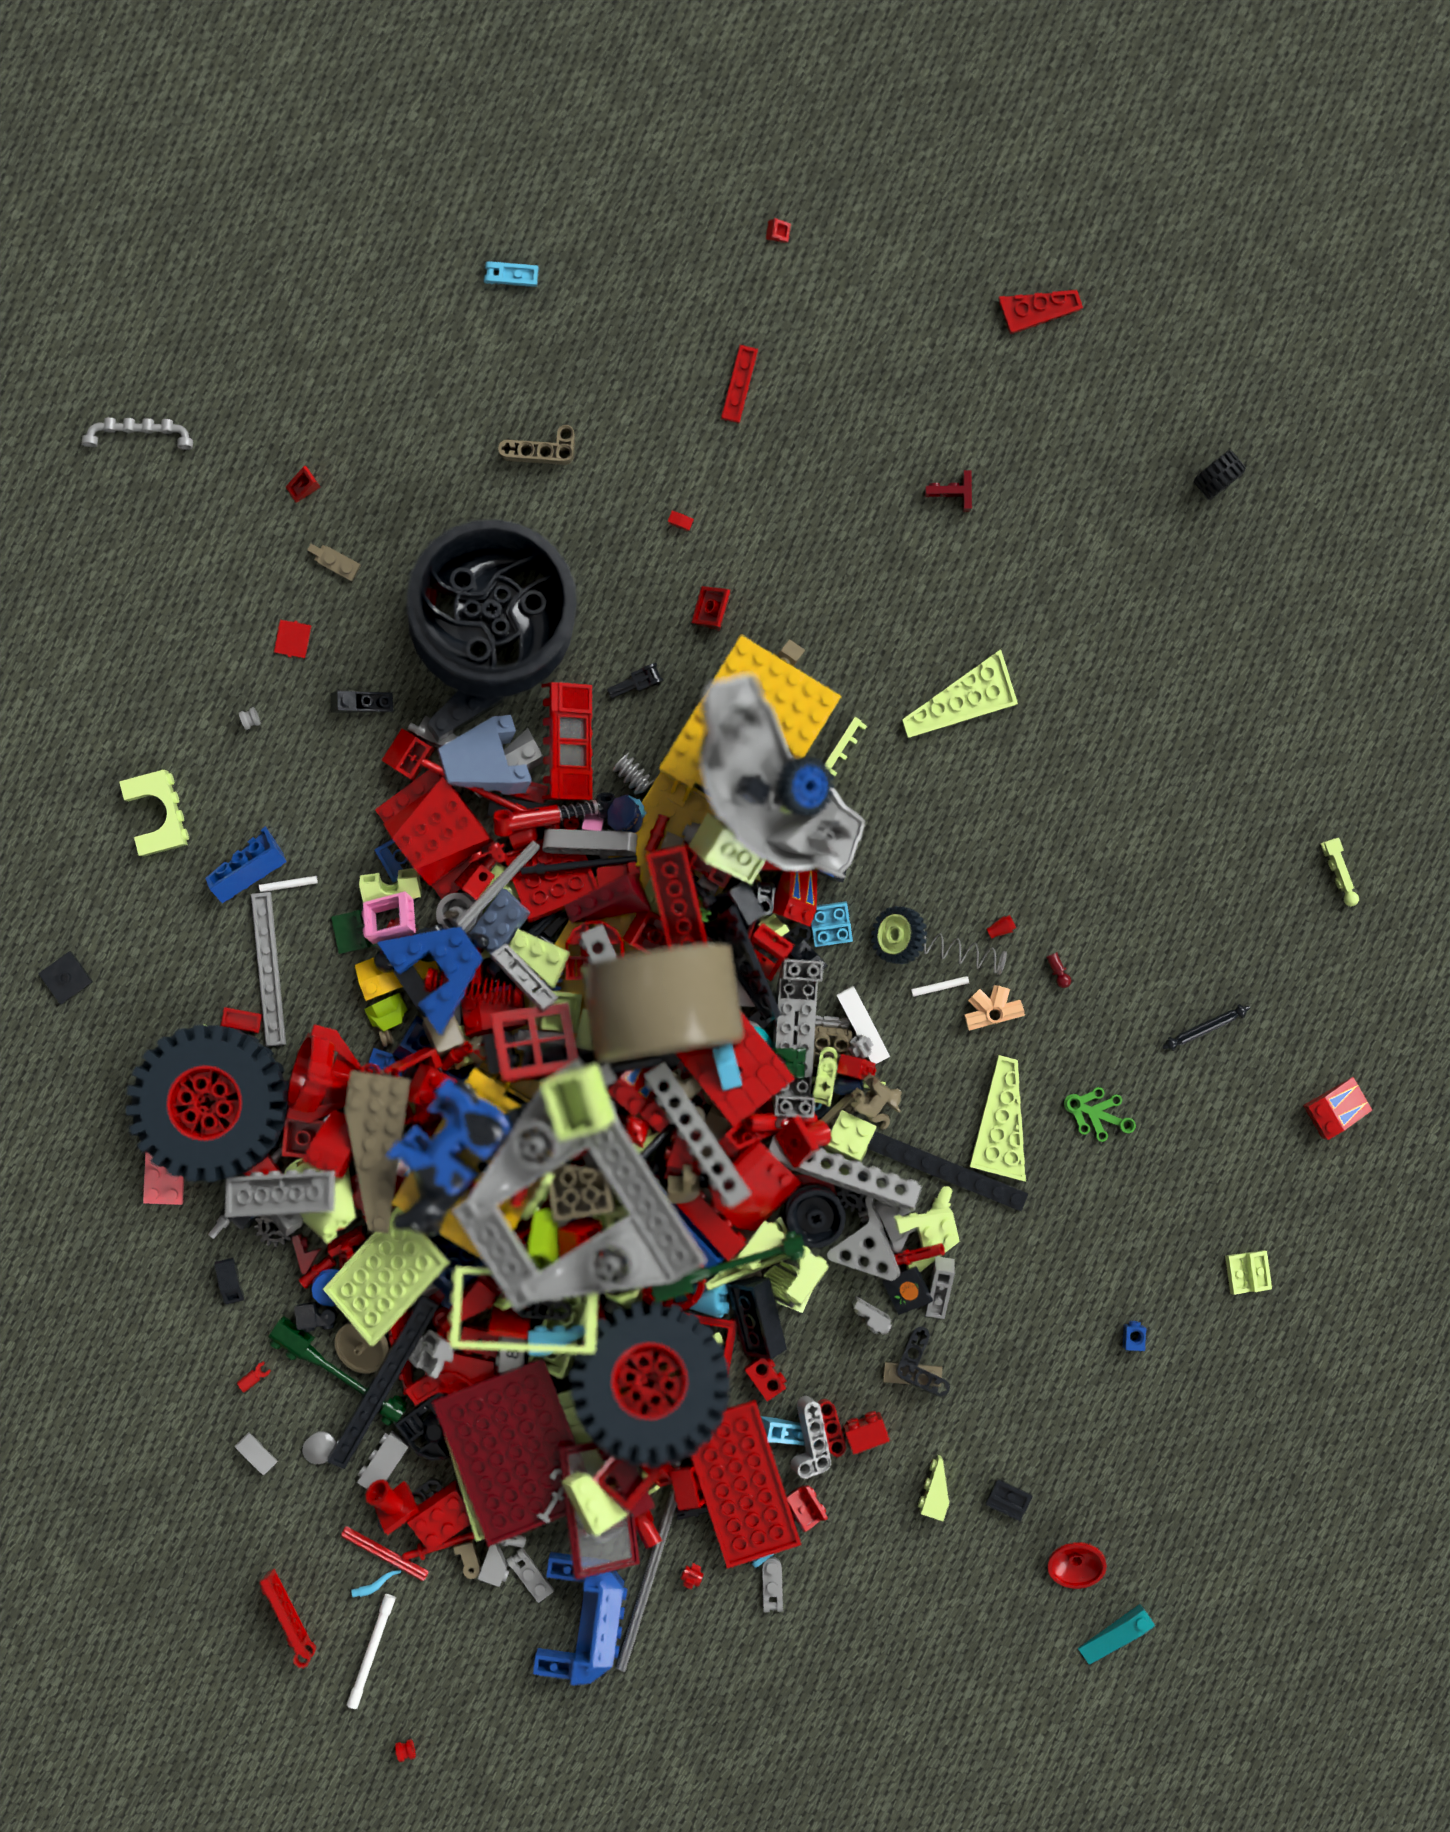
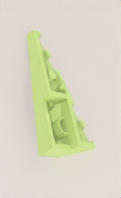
M779 1217L774 1224L778 1226L781 1233H788L782 1218ZM742 1251L732 1260L737 1259L739 1255L742 1253ZM786 1253L762 1259L754 1272L788 1259ZM743 1266L719 1272L706 1283L707 1290L709 1291L751 1274V1272Z

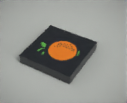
M917 1266L902 1271L900 1276L893 1281L882 1280L898 1315L933 1301Z

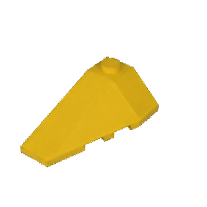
M374 958L355 965L359 985L366 1001L403 987L393 971L390 973L380 972L374 964ZM419 960L413 965L423 979L426 978L430 967L435 968V970L438 969V973H440L436 960L432 962Z

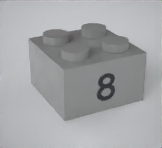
M499 1336L498 1343L528 1344V1338ZM499 1351L496 1358V1366H499L498 1372L504 1373L526 1363L527 1351Z

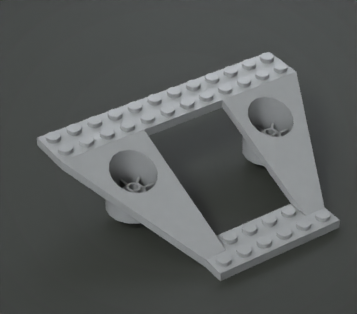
M577 1059L555 1074L583 1067V1064ZM541 1087L468 1200L452 1209L516 1311L534 1301L671 1283L707 1262L617 1118L615 1117V1120L602 1130L559 1141L558 1136L553 1131L554 1123L552 1117L547 1112L548 1104L546 1098L541 1093ZM532 1127H538V1133L535 1134ZM543 1130L547 1132L548 1137L543 1134ZM527 1132L531 1136V1139L526 1138ZM550 1137L553 1142V1145L549 1144ZM588 1147L630 1215L541 1272H538L496 1205ZM547 1149L553 1150L551 1157L547 1153ZM607 1247H614V1252H610ZM602 1250L606 1255V1258L601 1256ZM625 1257L627 1258L629 1264L625 1263ZM621 1269H628L629 1273L624 1275Z

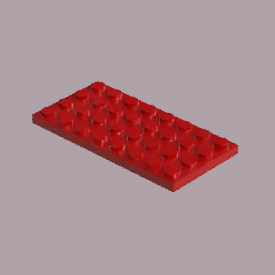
M756 1400L725 1409L722 1423L713 1432L711 1440L707 1444L704 1443L700 1446L698 1452L692 1455L691 1458L728 1569L800 1546L801 1541Z

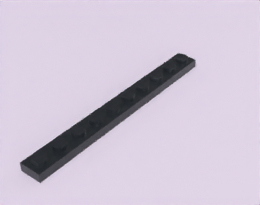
M877 1131L874 1132L867 1149L1021 1212L1028 1197V1193Z
M423 1295L419 1297L329 1454L327 1462L343 1469L346 1468L437 1310L438 1302Z

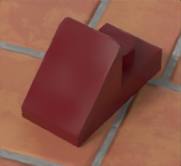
M301 1233L291 1238L301 1273L305 1274L310 1270L322 1247L307 1251L306 1248H309L308 1240Z

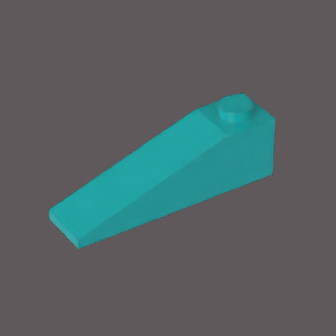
M1139 1604L1080 1646L1078 1650L1090 1665L1139 1638L1156 1625L1142 1605Z

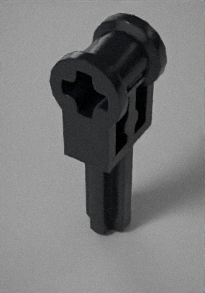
M657 663L631 673L632 678L609 687L607 690L610 697L615 698L635 688L640 692L663 682L664 679L660 677L656 668L658 666Z

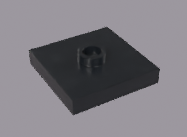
M69 951L38 973L60 1005L93 983L72 951Z

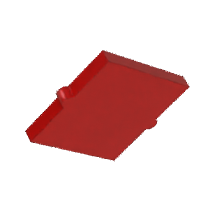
M280 620L274 653L285 654L288 657L305 658L311 625L301 624L298 621Z

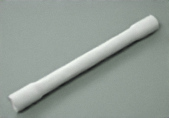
M390 1594L384 1595L372 1636L347 1702L349 1708L357 1709L361 1700L367 1676L396 1599L395 1596Z

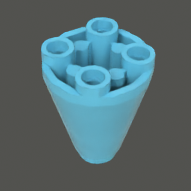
M697 1283V1284H693V1287H694V1292H692L693 1295L695 1294V1292H696V1290H697V1285H698V1283ZM727 1284L709 1291L705 1287L698 1302L689 1309L722 1318L724 1314L729 1312ZM685 1295L675 1297L676 1303L688 1299Z

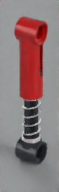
M603 792L598 794L596 799L590 803L585 801L584 804L577 803L567 807L562 805L561 808L555 804L514 812L498 810L493 814L494 833L502 837L509 836L513 831L557 824L563 818L570 819V817L575 816L578 818L580 815L585 817L586 814H595L600 818L608 819V809L614 801L615 795Z

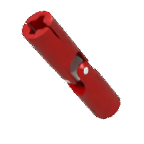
M774 1113L749 1114L744 1118V1121L751 1122H744V1127L748 1132L781 1130L793 1117L775 1116ZM815 1113L814 1118L801 1117L805 1126L818 1120Z

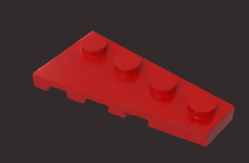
M1077 290L998 297L1010 334L1083 309Z

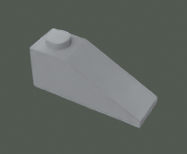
M935 1257L929 1289L933 1301L927 1304V1317L945 1319L955 1275V1259Z

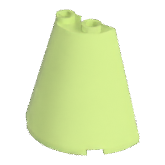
M306 1162L295 1169L298 1173H303L304 1169H315V1172H325ZM349 1167L343 1179L335 1177L334 1212L299 1213L303 1218V1222L326 1243H329L338 1235L336 1232L338 1228L346 1227L355 1218Z

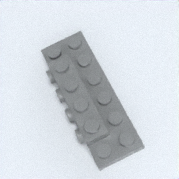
M304 1169L303 1173H298L297 1170H287L286 1174H280L281 1172L270 1171L269 1175L254 1172L251 1173V1176L226 1178L225 1217L334 1212L335 1172H315V1169Z

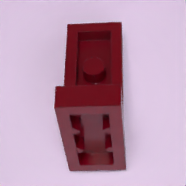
M972 470L963 471L962 486H959V483H948V486H940V483H930L929 486H925L924 497H962V512H970L972 509Z

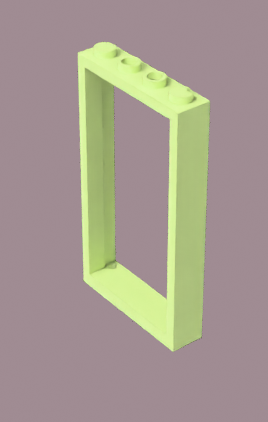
M456 1267L455 1271H453L452 1283H455L454 1291L451 1292L453 1311L450 1312L449 1321L452 1323V1331H449L448 1342L451 1343L452 1348L596 1353L598 1293L588 1294L585 1347L459 1342L463 1274H493L489 1268Z

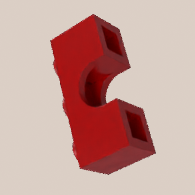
M684 841L682 844H685L690 869L700 872L708 880L725 888L732 874L705 862Z

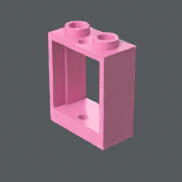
M406 891L363 902V935L372 944L416 933L414 900ZM399 907L400 925L377 931L376 913Z

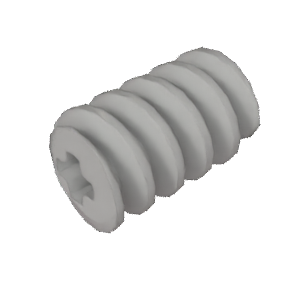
M627 753L616 763L613 771H620L618 774L619 778L625 776L624 783L631 782L629 785L630 789L636 787L635 795L643 793L655 780L648 781L650 775L643 776L642 774L645 769L637 770L639 763L633 765L634 758L627 759L629 754Z

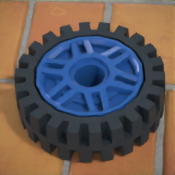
M797 757L788 761L787 766L782 767L784 772H779L778 775L781 780H777V785H780V788L776 789L777 793H781L778 798L780 801H783L781 804L783 807H787V811L797 815L812 816L822 812L821 809L824 810L827 807L826 804H829L831 801L828 797L833 796L834 793L830 791V788H834V784L830 783L834 778L829 775L831 770L826 768L827 764L822 763L820 759L812 757Z

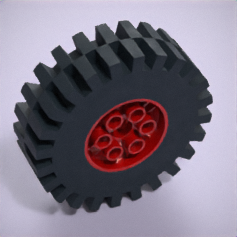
M196 1025L190 1029L182 1028L174 1031L175 1034L173 1036L163 1037L158 1040L157 1044L159 1046L154 1050H147L142 1056L145 1059L143 1065L135 1067L132 1073L133 1076L137 1077L135 1084L129 1085L127 1089V1095L132 1096V1105L126 1106V1114L133 1116L134 1124L129 1126L131 1134L138 1135L141 1140L137 1145L139 1149L153 1157L150 1161L157 1167L163 1166L168 1169L166 1173L172 1176H182L189 1181L211 1182L243 1174L269 1156L267 1154L270 1150L276 1148L281 1141L279 1136L281 1131L284 1130L286 1112L289 1108L286 1092L289 1089V1081L284 1080L282 1072L285 1070L282 1064L276 1062L272 1057L274 1053L268 1047L262 1046L259 1043L260 1040L254 1036L247 1035L238 1029L216 1025ZM213 1074H220L217 1082L212 1084ZM201 1079H205L207 1083L204 1089H200L198 1086ZM190 1081L193 1083L194 1090L187 1086ZM220 1084L225 1087L223 1095H219L217 1092V1087ZM187 1092L192 1095V1100L189 1103L184 1100V1095ZM237 1092L238 1100L227 1101V1096ZM209 1099L216 1101V1103L212 1104L211 1107L206 1105L202 1106V1104L208 1102ZM224 1103L229 1106L227 1114L221 1112V1106ZM188 1105L189 1109L182 1112L181 1106ZM191 1111L196 1114V1119L193 1122L188 1119V1114ZM209 1117L215 1120V1124L211 1128L206 1124ZM222 1117L231 1123L226 1128L220 1120ZM200 1121L202 1125L201 1132L196 1130Z
M652 1301V1306H642L641 1302L632 1303L631 1309L623 1311L621 1307L612 1311V1317L607 1320L601 1318L597 1322L596 1353H575V1366L570 1374L572 1383L571 1398L577 1417L586 1433L601 1450L603 1449L608 1452L614 1459H621L627 1461L630 1465L638 1467L639 1464L649 1465V1467L653 1468L660 1467L659 1464L668 1462L670 1465L680 1462V1458L687 1455L690 1457L697 1453L698 1448L704 1443L707 1444L711 1440L713 1432L721 1425L729 1400L728 1364L724 1357L723 1348L720 1342H717L714 1338L712 1330L708 1326L702 1325L699 1318L693 1313L688 1315L682 1312L681 1307L673 1304L671 1308L663 1307L662 1302L656 1303V1301ZM585 1335L584 1338H583V1346H582V1347H585V1337H586V1335ZM653 1354L660 1355L656 1364L652 1363ZM645 1358L650 1361L648 1367L642 1368L639 1366L641 1359ZM632 1361L637 1369L633 1370L627 1365ZM667 1363L669 1369L666 1372H661L658 1370L659 1364ZM679 1370L681 1377L674 1378L668 1376ZM630 1373L636 1375V1380L632 1383H628L625 1380V1377ZM649 1380H651L653 1383L656 1382V1384L653 1385V1389H650L649 1386L645 1387V1385L648 1384ZM666 1382H673L675 1388L672 1391H666L664 1385ZM631 1387L630 1392L621 1396L620 1389ZM633 1393H641L642 1399L639 1402L632 1401L631 1396ZM666 1395L676 1401L671 1407L664 1399ZM653 1397H660L662 1400L660 1405L653 1406L650 1403ZM644 1402L648 1404L647 1415L640 1413Z

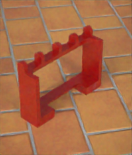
M425 1047L384 1068L383 1071L384 1074L391 1073V1076L399 1077L398 1072L423 1059L427 1066L436 1070L442 1067V1063L436 1048ZM407 1101V1117L404 1120V1125L410 1124L412 1129L417 1124L413 1120L414 1116ZM443 1117L421 1128L422 1132L428 1136L435 1133Z

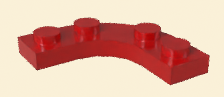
M441 1371L437 1378L430 1377L428 1374L407 1386L405 1391L416 1406L434 1394H451L473 1384L457 1373Z

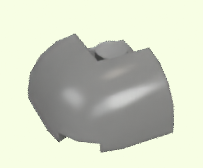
M429 1330L424 1336H421L408 1360L415 1367L423 1369L430 1377L437 1378L443 1369L444 1362L452 1363L453 1348L441 1335Z

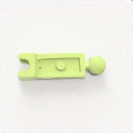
M1334 838L1321 843L1324 855L1330 858L1328 860L1329 867L1332 871H1335L1337 877L1335 878V883L1338 889L1345 892V904L1350 907L1357 905L1359 896L1352 891L1354 887L1341 855L1343 847L1340 839Z

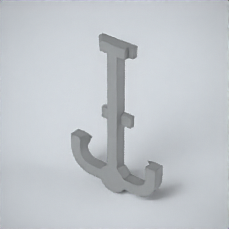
M561 1468L555 1469L551 1473L550 1478L555 1480L556 1474L561 1473ZM563 1484L557 1493H552L554 1498L544 1514L539 1513L537 1517L547 1523L550 1522L547 1516L558 1499L562 1501L564 1498L561 1496L564 1491Z

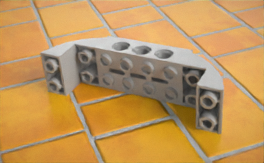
M785 959L781 966L775 997L781 1015L773 1021L772 1047L806 1048L807 1051L806 1061L803 1063L805 1065L804 1078H795L772 1096L775 1116L795 1117L800 1115V1117L814 1118L815 1098L811 1097L817 987L818 981H822L823 962ZM776 1054L784 1064V1059L780 1055Z

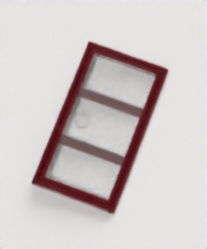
M594 1441L559 1448L562 1481L576 1471L586 1473L591 1479L599 1472L605 1464V1460L601 1461L597 1453L599 1447ZM607 1476L603 1482L615 1492L614 1486L616 1484L613 1478L610 1479ZM563 1486L574 1579L640 1564L634 1517L630 1515L625 1516L597 1536L586 1532Z

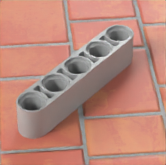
M547 829L544 831L542 850L554 854L636 855L637 834L616 831Z

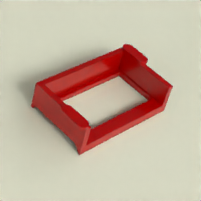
M610 1457L592 1480L628 1512H631L670 1464L669 1462L659 1464L660 1467H654L627 1502L603 1482L620 1460Z

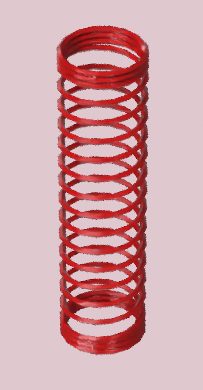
M431 967L428 969L425 979V992H432L433 989L434 992L436 991L438 969L435 970V968ZM442 970V974H441V980H440L439 988L442 987V981H443V977H444V971H443V970ZM475 975L472 979L471 989L468 994V997L467 987L464 991L466 999H468L471 995L472 1000H474L477 996L478 1001H481L483 997L484 1002H487L489 999L490 1003L492 1004L494 1000H496L497 1005L500 1003L502 999L503 1006L507 1003L508 1000L509 1007H511L514 1002V1007H517L519 1009L522 1006L524 998V992L516 985L514 996L510 1004V991L512 982H510L508 994L504 1003V988L506 982L504 981L502 993L499 1001L497 1002L498 987L500 982L498 980L495 995L493 1000L491 1001V992L493 985V979H491L490 990L487 999L485 1000V989L487 984L486 977L483 992L479 999V987L481 982V976L479 977L478 987L473 998V985Z

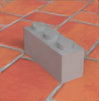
M391 1431L389 1435L384 1434L379 1442L382 1446L378 1451L374 1449L368 1458L371 1461L368 1467L364 1465L358 1473L360 1479L357 1483L368 1489L376 1480H387L410 1446L403 1437L394 1431Z

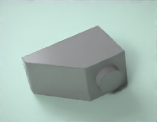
M498 1543L489 1547L478 1580L500 1587L502 1581L506 1582L509 1571L506 1570L508 1563Z

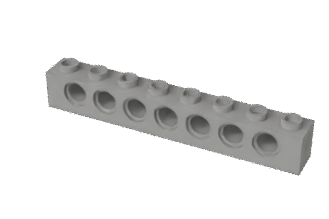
M663 1062L644 1075L647 1079L644 1083L650 1091L654 1090L657 1097L655 1099L661 1108L664 1106L668 1111L666 1114L671 1124L675 1122L679 1128L676 1130L682 1140L686 1139L689 1143L687 1147L693 1157H698L700 1160L698 1165L703 1173L708 1172L710 1175V1184L715 1190L719 1189L721 1192L720 1199L724 1205H729L730 1208H733L751 1196L750 1190L667 1064ZM662 1082L669 1084V1089L666 1092H661L659 1089ZM673 1098H678L680 1101V1105L676 1109H672L670 1106V1101ZM684 1114H688L691 1118L688 1125L681 1123V1117ZM698 1130L701 1133V1139L694 1142L691 1135L694 1131ZM705 1147L712 1149V1155L709 1158H705L702 1155ZM717 1163L723 1166V1172L719 1175L713 1172V1167ZM727 1180H731L734 1183L733 1190L729 1192L724 1189V1183Z
M775 1135L769 1151L788 1169L913 1212L922 1186L918 1185V1182L907 1179L906 1181L900 1179V1176L897 1174L883 1173L881 1169L870 1166V1168L863 1166V1163L857 1160L848 1161L840 1154H828L826 1150L820 1147L811 1155V1162H804L800 1167L793 1169ZM823 1161H827L831 1165V1167L829 1169H824L821 1167L820 1163ZM846 1168L849 1174L841 1175L839 1169ZM864 1174L867 1177V1181L861 1182L857 1176ZM881 1180L886 1184V1187L879 1188L876 1182ZM901 1187L904 1190V1194H896L894 1188Z

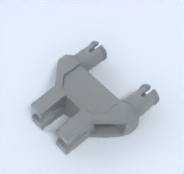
M876 1201L874 1202V1207L890 1237L889 1244L892 1252L900 1253L909 1233L916 1231L917 1227L900 1234L894 1219L896 1214L891 1204ZM898 1207L899 1215L902 1217L911 1212ZM865 1209L858 1212L863 1224L869 1221L868 1210Z

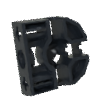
M447 1393L432 1395L395 1424L418 1456L431 1461L446 1460L451 1456L449 1448L445 1443L446 1438L442 1436L443 1429L433 1405V1400L448 1395ZM430 1408L433 1413H430L423 1422L419 1416ZM422 1434L428 1442L419 1448L415 1445L414 1440Z

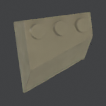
M561 1164L549 1172L555 1176L549 1185L554 1221L615 1212L611 1184L603 1171Z

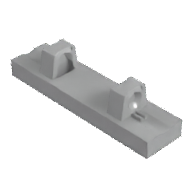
M507 943L491 954V958L542 1012L557 1001L558 997Z

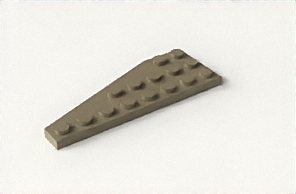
M351 1071L345 1111L368 1231L388 1233L399 1159H389L386 1155L397 1142L402 1141L410 1079Z

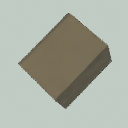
M455 1015L450 1018L442 1036L438 1034L428 1017L423 1018L422 1027L431 1047L437 1049L440 1060L447 1056L452 1049L458 1048L466 1041Z

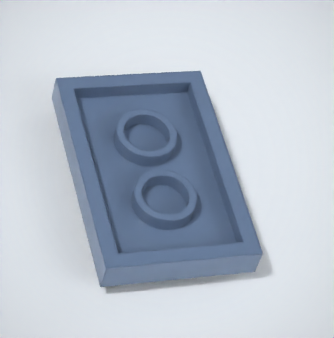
M502 888L469 934H485L489 938V944L484 949L491 955L504 944H509L517 929L522 926L531 912L510 892Z

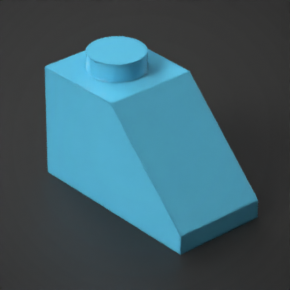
M732 1044L714 1048L713 1053L723 1091L742 1086Z

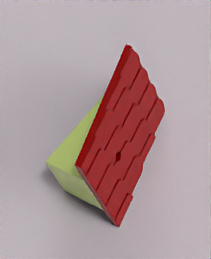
M742 1012L744 1037L739 1044L732 1045L742 1086L723 1091L713 1053L714 1048H702L675 1053L733 1127L795 1079Z

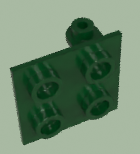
M362 910L331 916L339 954L377 946L372 944L363 935L364 920Z

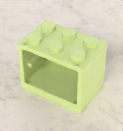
M710 813L706 814L689 844V847L705 862L750 884L753 883L765 860L749 851L735 839L734 832L724 820Z
M598 1063L554 1074L541 1083V1093L546 1098L548 1104L547 1112L552 1117L554 1123L553 1131L558 1136L559 1141L602 1130L615 1120Z

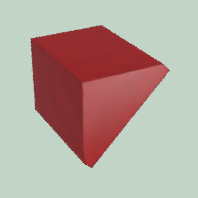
M701 586L691 623L720 631L730 597V590Z

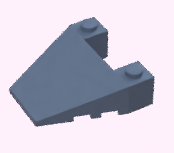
M511 715L493 716L438 748L447 784L468 788L473 786L480 787L485 791L496 790L501 791V794L507 795L526 793L532 781L527 765L508 766L502 744L511 742L516 732Z

